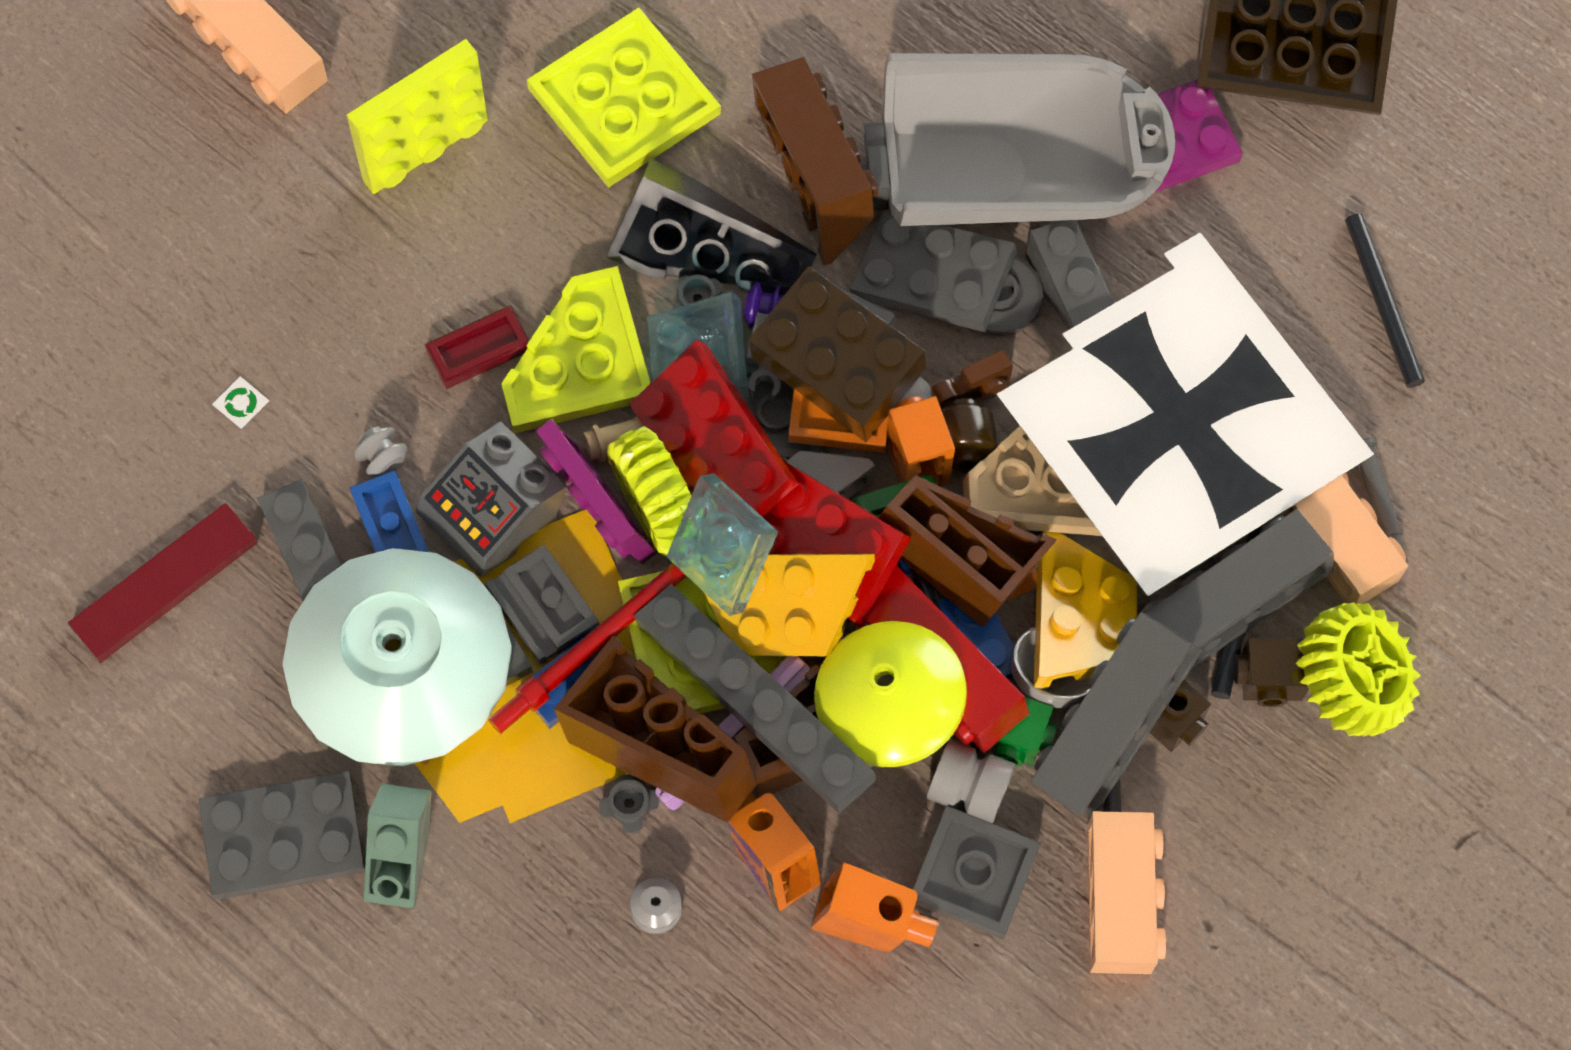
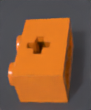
M934 396L924 400L922 397H911L902 400L896 404L895 408L889 410L886 448L898 482L911 480L916 475L918 477L932 476L935 478L938 486L950 484L955 447L937 397Z

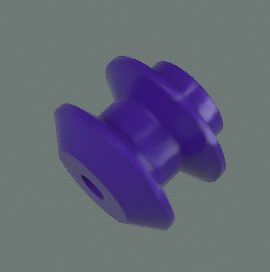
M757 282L748 290L744 308V320L749 329L754 327L757 312L769 315L783 298V296H780L781 286H778L772 294L763 293L760 282Z

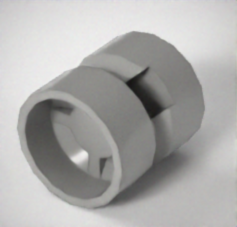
M950 738L934 774L926 799L950 807H955L960 802L965 803L964 806L967 814L993 824L1016 763L993 754L987 755L982 760L977 759L975 748Z

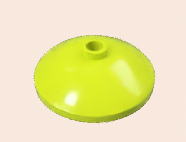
M902 621L874 623L847 635L835 646L822 663L814 691V702L819 721L867 765L877 767L909 765L936 752L956 731L964 714L967 699L965 675L953 649L933 631L920 625ZM884 675L894 677L893 682L888 686H879L877 684L878 679Z

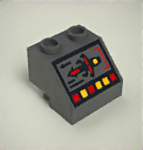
M500 421L464 444L420 495L416 513L482 577L516 555L519 544L555 520L567 486Z

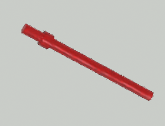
M710 532L541 675L536 679L529 677L515 689L517 695L488 719L492 727L499 734H502L529 710L536 712L550 700L548 695L598 653L612 636H618L635 621L634 615L670 584L676 587L694 571L690 563L691 555H713L723 546L717 544Z

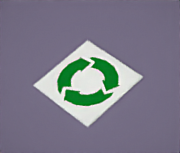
M240 376L212 405L242 429L270 400Z

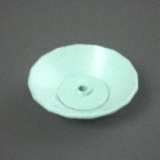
M392 548L350 559L312 587L290 621L282 666L292 707L319 741L357 762L402 767L446 755L484 726L506 689L512 646L501 606L473 572L437 553ZM391 639L402 641L401 647L396 651L390 652L384 649L385 644Z

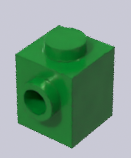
M1025 697L1030 714L988 751L994 752L995 756L1016 763V766H1023V763L1033 766L1038 751L1042 752L1048 745L1052 744L1057 725L1048 722L1053 706Z

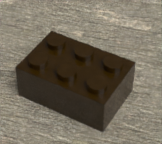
M810 266L807 267L748 339L751 355L755 361L864 442L871 438L888 417L889 410L895 408L896 404L901 401L926 370L924 349Z

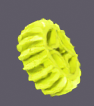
M645 426L620 435L617 438L618 440L610 443L608 446V462L613 469L612 473L625 497V501L628 503L649 542L652 543L655 550L665 557L675 553L680 554L694 546V543L703 538V522L699 516L700 512L693 501L694 498L688 490L687 483L682 478L670 453L667 452L663 442L658 439L656 433Z
M1343 603L1321 612L1308 627L1303 629L1305 638L1297 644L1304 656L1296 664L1305 673V677L1299 683L1307 685L1311 693L1307 702L1317 703L1319 706L1318 718L1330 719L1332 729L1345 730L1348 737L1354 735H1362L1363 737L1368 735L1375 736L1397 727L1399 723L1404 722V717L1414 710L1412 701L1420 695L1418 689L1413 684L1421 676L1413 669L1412 665L1417 656L1410 654L1406 646L1410 637H1401L1398 633V621H1387L1385 610H1373L1369 603Z

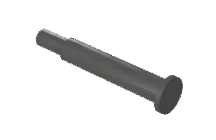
M1373 437L1363 439L1374 455L1360 463L1359 466L1377 516L1378 525L1388 538H1394L1401 545L1406 556L1405 562L1408 563L1409 561L1400 537L1402 532L1374 447L1378 444L1377 440Z

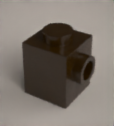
M1248 638L1241 654H1236L1234 658L1235 684H1242L1243 700H1255L1259 706L1278 707L1287 704V701H1302L1309 688L1307 685L1299 683L1305 677V673L1296 664L1304 656L1297 646L1303 639Z
M1183 680L1149 733L1170 752L1182 741L1190 746L1209 725L1204 718L1211 703L1187 681Z

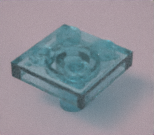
M732 291L647 316L652 381L697 339L708 345L735 388L748 385L741 301Z
M714 473L701 475L666 557L729 616L740 614L746 608L768 554L774 546L778 531Z

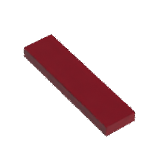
M225 502L67 623L99 663H102L258 543L257 539Z

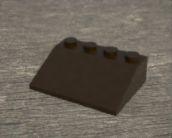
M1206 0L1196 87L1380 115L1382 113L1398 0Z

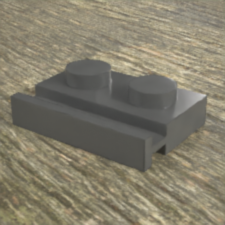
M545 544L505 569L504 573L499 577L485 582L487 590L499 603L503 614L540 666L546 663V659L557 652L558 654L563 652L599 626V620Z

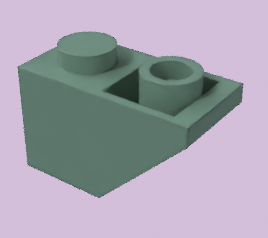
M381 784L368 813L364 902L414 909L429 837L431 790Z

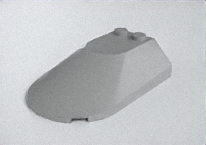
M890 53L887 56L884 68L882 116L890 184V214L900 226L1086 220L1115 216L1133 209L1146 201L1162 184L1171 166L1175 151L1173 123L1164 103L1151 87L1144 89L1136 81L1125 75L1127 72L1126 68L1097 57L1073 54Z

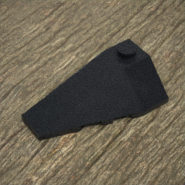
M650 159L606 257L648 277L665 279L666 276L681 278L682 276L703 275L709 279L715 278L720 283L738 285L743 290H749L754 284L760 282L762 292L773 293L778 286H781L780 295H785L807 267L812 266L817 254L696 179L654 159Z

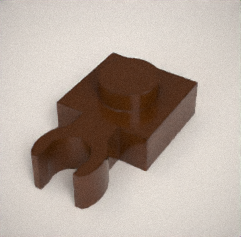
M1002 349L962 368L961 375L941 381L931 387L934 393L932 397H937L941 410L947 403L956 399L976 400L980 397L983 400L992 399L997 396V393L1007 388V384L1010 382L1013 363L1006 351Z

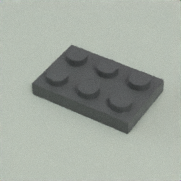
M883 210L850 290L852 294L874 304L985 332L1016 256V246L1013 242L945 225L900 226L890 214V211Z
M349 771L199 798L211 895L214 900L365 873L352 776Z

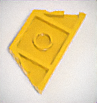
M1041 531L1038 537L1044 533L1057 540L1037 564L1034 687L1040 689L1049 687L1053 679L1071 675L1074 676L1076 681L1090 678L1098 665L1105 660L1109 661L1118 648L1119 644L1116 641L1123 626L1130 619L1137 618V581L1133 576L1058 532Z
M874 554L690 556L691 566L722 631L745 653L754 656H829L842 637L844 621L851 616L857 603L858 597L855 594L866 571L872 569L875 562Z

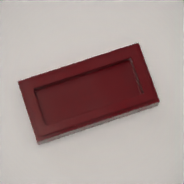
M509 305L426 343L425 348L447 390L523 355L527 350V344L530 340L512 306Z

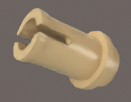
M638 417L603 428H598L597 425L590 426V431L583 433V442L590 461L599 459L600 462L607 461V449L610 443L618 440L617 438L630 430L635 431L643 427Z

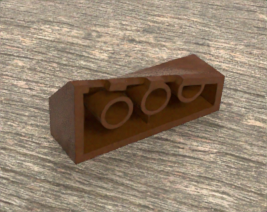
M802 57L753 73L752 81L755 106L776 155L781 154L786 179L791 190H798L803 208L802 216L809 232L818 229L819 247L817 251L824 266L832 263L873 220L872 198L878 197V189L871 171H863L860 166V153L854 138H846L843 133L844 125L838 107L835 104L829 106L827 103V92L820 73L812 74L805 58Z
M614 636L611 637L554 708L568 743L726 823L731 820L757 785L746 751L704 714L699 715L693 710L679 692L673 687L669 689L654 675L653 670L641 659L637 661L626 651L625 645Z

